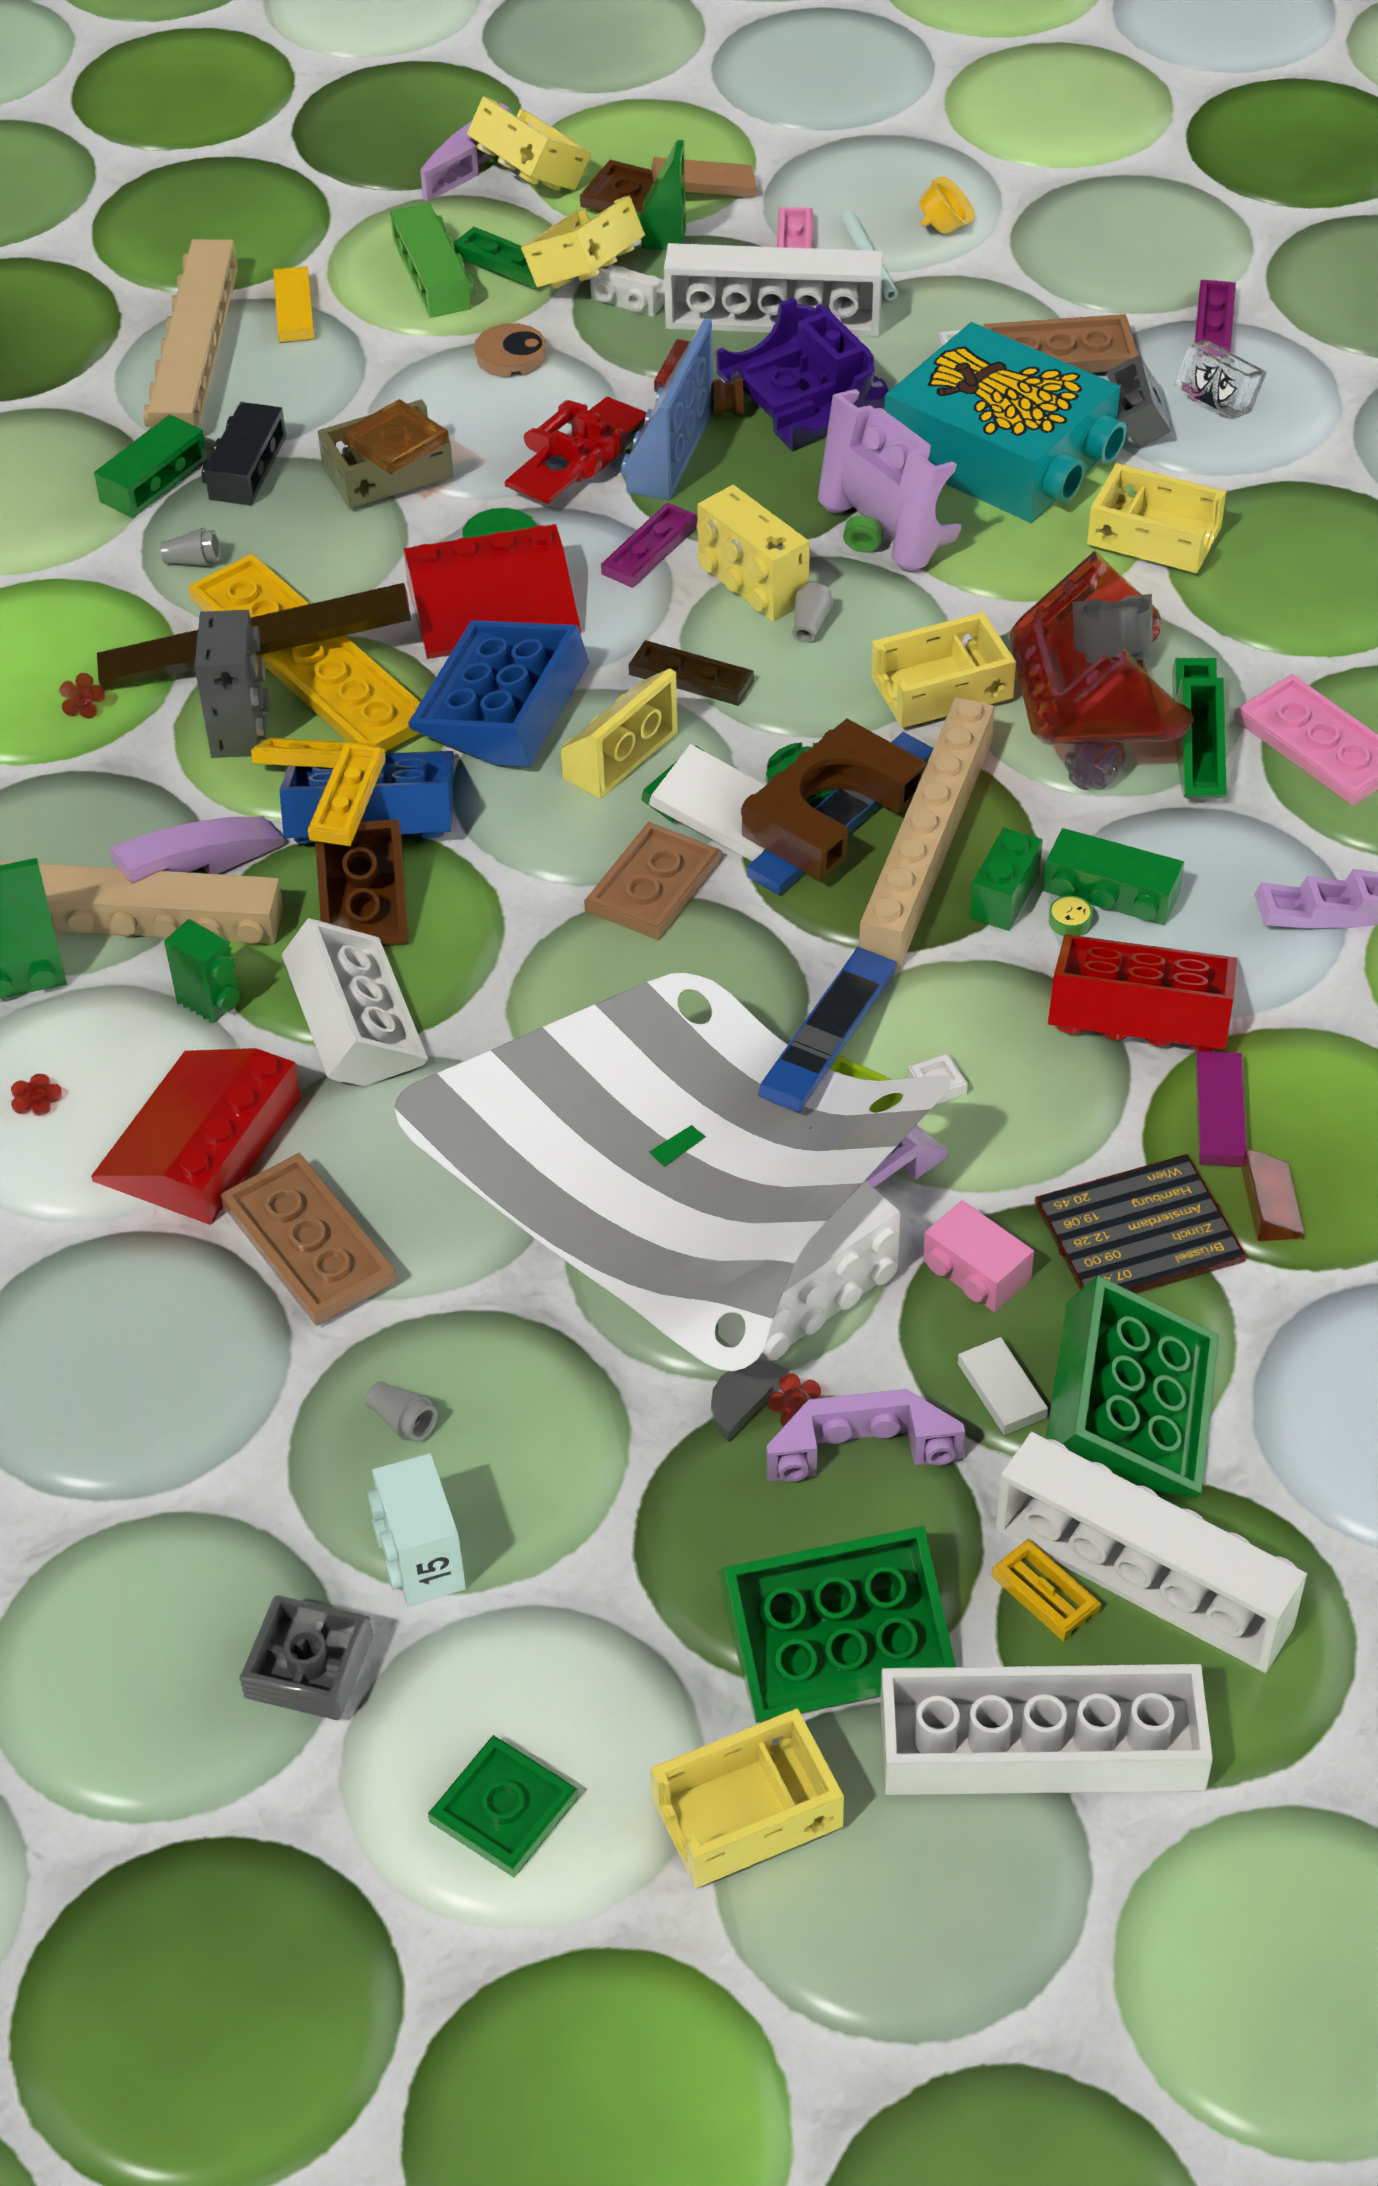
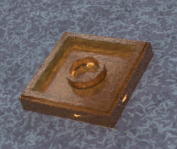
M401 399L341 431L345 444L389 474L395 473L449 442L448 430Z

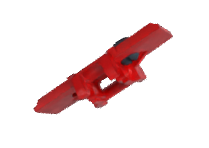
M608 396L589 411L587 405L570 400L562 402L558 406V411L537 429L531 428L524 434L523 439L526 446L537 454L505 480V487L548 505L575 481L581 483L584 479L594 477L623 453L626 438L644 423L647 412ZM566 423L571 424L572 436L558 430Z

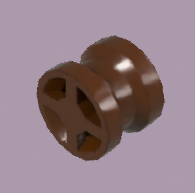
M735 378L732 382L713 379L714 416H722L725 412L744 415L742 378Z

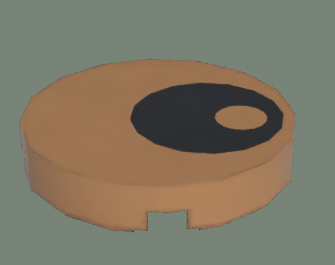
M519 323L501 324L490 327L479 335L475 341V356L480 368L490 374L511 377V372L521 371V375H525L539 368L546 359V341L541 332L531 326Z

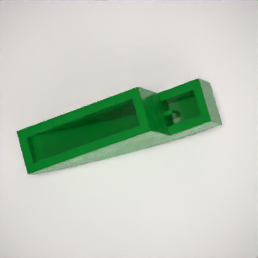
M1175 658L1172 668L1173 713L1177 762L1183 797L1226 798L1224 678H1217L1216 658Z

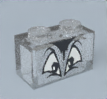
M1204 340L1188 347L1174 387L1185 392L1184 395L1189 400L1197 403H1206L1215 408V413L1226 419H1236L1252 412L1267 372Z

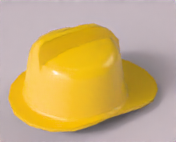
M939 176L932 180L931 185L919 200L920 209L925 216L921 222L922 227L931 224L942 234H948L963 225H967L975 218L973 207L966 195L954 182L944 176Z

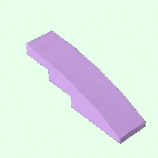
M502 103L498 104L499 106L503 107L504 109L510 112L509 107L505 106ZM472 121L442 144L421 168L423 200L426 202L478 176V165L495 157L477 148L478 142L467 135Z
M226 817L191 822L151 832L109 847L113 863L130 883H133L161 870L189 873L203 867L208 874H218L283 846L284 838L264 817Z
M1352 869L1346 881L1306 876L1300 887L1261 882L1254 894L1264 925L1295 928H1353L1378 925V872Z

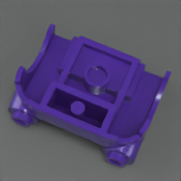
M796 298L779 302L776 322L770 333L758 345L742 352H732L724 348L717 349V374L724 382H732L735 378L743 379V390L773 419V432L792 452L827 436L833 394L856 389L859 391V397L854 402L856 407L861 408L869 405L874 409H883L885 407V394L889 390L886 382L874 375L873 354L830 310L820 303L814 308L808 305L797 304Z

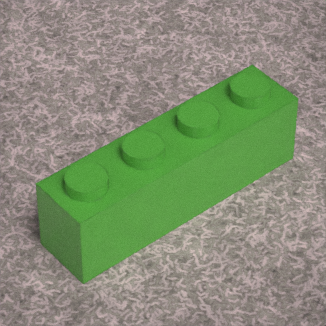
M430 203L390 211L393 241L429 317L433 318L470 310V295L474 294L472 276L470 273H465L461 254H455L453 238L451 234L446 235L442 216H436Z

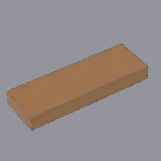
M653 157L651 169L654 181L667 158ZM685 160V192L740 197L755 196L757 186L752 165Z

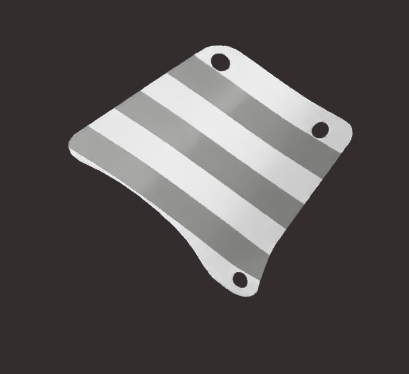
M670 973L603 1000L409 1085L396 1099L395 1113L398 1125L412 1142L540 1243L617 1296L667 1337L706 1365L718 1370L736 1371L754 1363L766 1348L769 1331L790 1273L804 1247L947 1093L951 1084L949 1078L945 1076L873 1081L846 1076L829 1069L801 1112L793 1111L758 1096L761 1082L785 1050L787 1044L759 1022L730 992L713 980L688 973ZM684 990H694L708 1000L712 1009V1016L707 1023L695 1024L683 1016L677 1004L678 996ZM892 1093H901L903 1095L901 1101L890 1109L877 1113L869 1111L870 1106L885 1095ZM690 1125L706 1136V1138L666 1167L649 1153V1151ZM730 1312L737 1313L745 1320V1335L737 1346L725 1347L716 1340V1324L724 1314Z

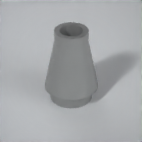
M201 528L172 540L161 542V556L165 564L211 566L213 561L220 560V544L214 530L207 531L205 528Z
M811 582L803 585L802 589L797 591L795 595V617L792 634L798 641L805 643L814 641L819 628L833 607L832 594L826 586Z
M381 1381L375 1383L366 1395V1405L374 1410L403 1440L421 1441L432 1432L436 1425L437 1409L432 1406L431 1400L426 1396L395 1388Z

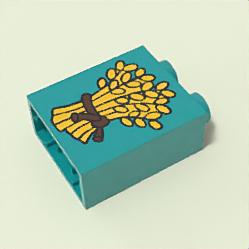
M974 322L966 325L885 394L884 410L931 445L928 461L935 466L949 462L957 464L955 472L945 484L1029 523L1037 519L1056 500L1061 503L1069 502L1079 490L1085 473L1097 462L1107 465L1117 457L1127 433L1125 422L1117 419L1120 396L1119 385Z

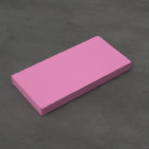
M1289 675L1235 709L1234 720L1352 806L1378 790V734L1295 675Z

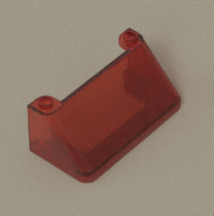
M1095 550L1021 616L1009 634L1031 732L1043 744L1047 745L1155 742L1179 739L1187 732L1190 724L1194 722L1192 712L1184 703L1176 702L1148 676L1143 659L1136 660L1124 649L1118 654L1119 657H1109L1107 654H1104L1093 664L1086 662L1085 654L1080 653L1074 648L1072 602L1095 599L1115 602L1124 599V596L1142 595ZM1152 605L1154 642L1161 631L1159 628L1161 617L1158 609Z

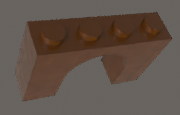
M846 718L837 727L828 730L822 739L808 751L800 753L796 761L784 771L776 773L761 790L746 798L741 807V835L821 881L847 859L848 827L814 809L805 800L821 791L847 789L859 792L899 814L911 803L925 770L926 761Z

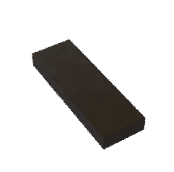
M647 640L643 642L628 664L629 675L642 679H647L670 668L676 671L677 689L737 706L754 682V670Z

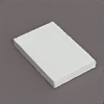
M690 744L653 792L649 805L751 861L755 860L766 850L741 835L742 804L748 796L756 794L765 784Z

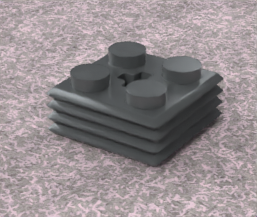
M281 1595L274 1596L239 1678L243 1687L244 1697L328 1719H341L373 1639L370 1618L365 1615ZM309 1654L315 1655L313 1658L308 1659Z

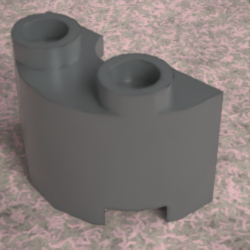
M1152 594L1124 596V599L1115 602H1107L1101 599L1072 602L1074 648L1080 653L1085 654L1086 662L1101 664L1109 661V657L1125 656L1127 659L1140 660L1149 656V647L1153 645Z

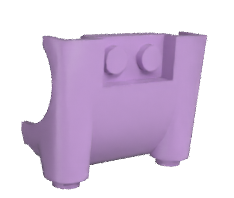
M854 389L833 394L818 490V501L824 505L827 511L832 513H843L853 506L864 516L874 518L881 524L883 530L894 538L891 556L900 568L907 571H916L919 568L925 567L936 548L955 542L961 531L962 526L958 523L950 525L939 524L935 514L939 493L949 477L955 472L957 464L949 462L938 466L933 465L928 461L931 447L929 443L882 408L874 409L870 405L861 408L856 407L854 402L859 397L858 390Z

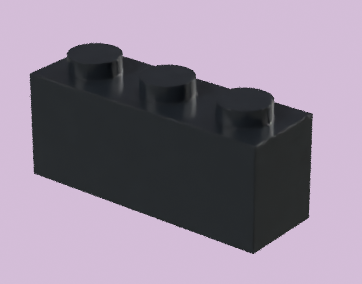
M240 402L233 416L228 417L226 429L222 437L216 440L214 452L210 460L206 461L202 468V482L207 485L209 500L252 506L287 437L282 407Z

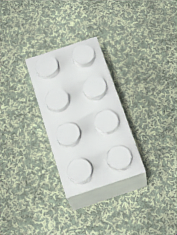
M866 1181L859 1186L802 1250L790 1273L773 1318L766 1348L756 1361L768 1362L769 1360H777L785 1354L790 1345L806 1334L812 1335L816 1333L827 1319L842 1309L847 1310L853 1307L863 1294L877 1284L883 1285L895 1275L898 1270L900 1211ZM730 1312L719 1318L718 1335L729 1346H737L745 1335V1320L741 1315Z

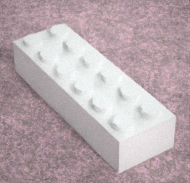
M668 243L664 265L666 329L698 330L704 318L712 319V331L770 333L776 322L779 302L796 298L799 305H808L816 308L820 303L830 310L855 336L879 337L883 251Z
M1032 1431L1001 1473L996 1531L1021 1544L1025 1540L1030 1539L1054 1562L1250 1666L1267 1673L1294 1629L1307 1576L1306 1572L1298 1569L1288 1559L1279 1556L1275 1557L1251 1545L1241 1535L1232 1532L1228 1533L1203 1520L1196 1512L1190 1509H1181L1158 1497L1148 1487L1135 1485L1113 1474L1105 1465L1098 1462H1090L1069 1451L1060 1442L1053 1439H1045Z
M1201 1664L882 1668L880 1704L885 1795L1206 1791L1213 1758Z

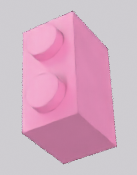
M963 1200L925 1231L923 1261L935 1274L945 1276L959 1286L971 1300L981 1302L993 1312H996L1032 1278L1034 1250Z

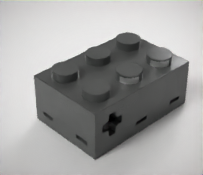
M249 610L200 612L195 672L211 758L252 756L251 749L260 744L261 739H268L267 716L263 715V712L270 711L269 688H262L261 682H265V663L263 657H257L256 651H260V632L258 626L251 625Z

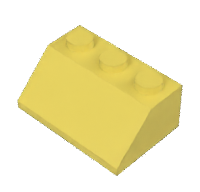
M669 668L639 682L626 694L619 696L616 702L600 716L594 717L590 724L574 738L568 739L561 748L563 779L601 799L678 733L676 671Z

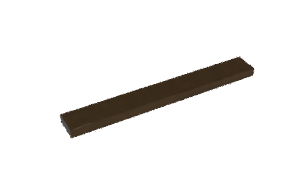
M400 583L255 616L250 619L252 626L259 627L260 651H256V655H261L411 621L405 584ZM198 630L98 652V681L102 690L195 670Z

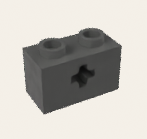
M1140 355L1107 371L1108 380L1120 386L1118 418L1120 421L1125 422L1127 433L1137 448L1171 432L1158 383Z

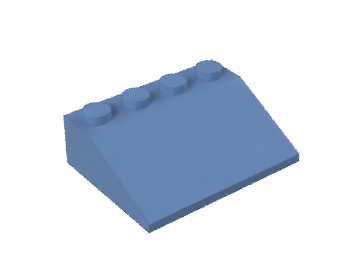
M704 318L671 372L664 388L660 387L658 389L653 410L648 409L642 431H637L635 434L631 453L625 454L623 458L621 474L626 477L627 493L670 500L713 413L712 319Z

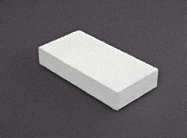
M1001 1337L958 1354L959 1367L1003 1435L1047 1418L1048 1408Z

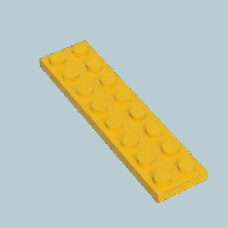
M252 553L188 585L190 599L204 611L249 610L251 618L309 604ZM346 636L257 655V657L264 658L265 667L347 742L376 743L381 745V748L385 749L386 752L419 734V732L410 729L408 722L421 702Z

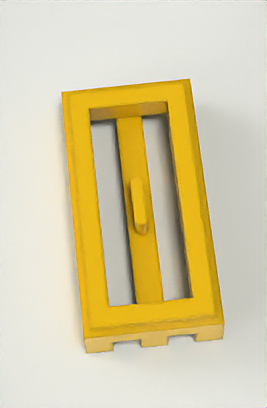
M1030 1539L1025 1540L992 1567L991 1577L1063 1642L1071 1637L1072 1630L1075 1628L1077 1630L1081 1629L1086 1624V1619L1089 1616L1094 1618L1100 1613L1101 1603ZM1023 1558L1027 1559L1053 1584H1055L1062 1592H1064L1072 1601H1074L1079 1606V1608L1077 1610L1074 1609L1067 1601H1065L1057 1592L1054 1591L1055 1588L1048 1581H1046L1043 1577H1039L1038 1575H1036L1021 1560Z

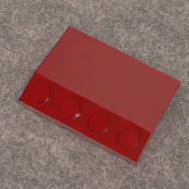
M556 524L539 525L533 528L508 532L502 531L495 534L459 538L452 541L421 544L404 548L407 584L427 659L450 656L471 620L578 625L581 634L564 548Z
M1064 934L1054 972L1047 1025L1057 1026L1058 1030L1066 1033H1081L1083 1030L1101 1032L1102 1036L1115 1040L1126 1039L1127 1036L1145 1038L1146 1042L1157 1046H1168L1175 1042L1189 1044L1196 1051L1214 1052L1216 1048L1226 1050L1234 1000L1237 957Z
M257 1048L185 1050L91 1175L92 1181L211 1225L223 1208L220 1194L241 1183L301 1098L295 1062Z

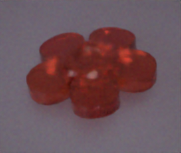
M87 673L78 674L75 678V684L71 681L63 682L59 690L60 694L67 698L62 704V710L70 717L80 712L81 716L86 719L93 718L98 710L92 701L98 703L105 699L104 688L100 685H93V678Z
M35 1074L31 1077L29 1083L20 1080L11 1086V1093L14 1097L11 1106L18 1114H25L31 1108L36 1116L47 1114L51 1110L50 1103L58 1101L62 1096L61 1087L58 1084H50L49 1077L45 1074Z
M793 1373L785 1374L779 1379V1387L782 1392L771 1393L768 1396L767 1405L772 1412L784 1411L780 1417V1424L784 1427L809 1399H817L820 1396L821 1388L815 1380L808 1379L801 1384L797 1375Z

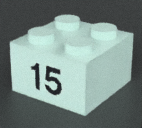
M431 1453L372 1469L375 1490L368 1491L367 1497L373 1516L372 1525L379 1549L383 1548L387 1559L385 1560V1567L392 1590L402 1588L407 1607L466 1590L458 1532Z

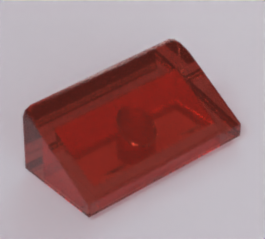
M1245 1150L1241 1170L1257 1241L1304 1239L1305 1234L1288 1162L1255 1150Z

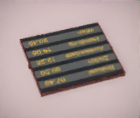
M1188 1154L1036 1196L1034 1200L1058 1247L1059 1255L1063 1256L1080 1290L1098 1275L1137 1294L1246 1261V1255L1222 1215L1219 1204L1214 1201Z

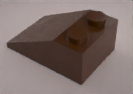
M399 819L360 822L351 846L315 841L321 922L379 937L382 946L409 944L403 840Z

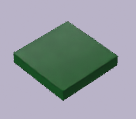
M492 1735L428 1812L429 1822L515 1878L579 1798L578 1788Z

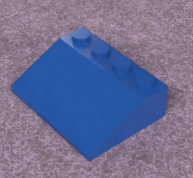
M471 620L409 720L410 729L493 765L530 767L590 663L578 625Z
M454 751L385 753L386 760L360 822L399 819L402 834L419 833V836L422 838H438L443 836L444 832H451L453 822ZM287 767L279 789L283 838H294V841L297 843L315 842L309 840L308 828L333 768Z

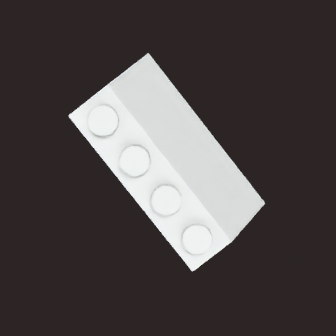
M308 918L281 955L327 1078L337 1082H347L365 1087L423 1066L428 1060L379 937Z

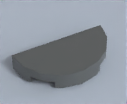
M755 1361L746 1368L728 1371L723 1374L713 1388L711 1399V1412L717 1431L729 1442L790 1380V1369L773 1362Z

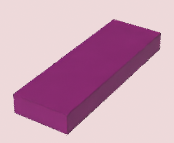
M1200 280L1193 354L1230 357L1236 283Z
M666 502L601 563V574L631 588L635 587L697 528L698 515Z
M1197 1051L1195 1069L1199 1165L1245 1167L1247 1146L1242 1053Z

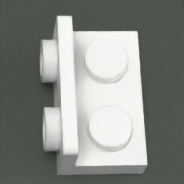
M610 265L607 269L599 267L600 273L590 278L591 299L654 317L665 304L664 280L656 276L631 271L622 266Z

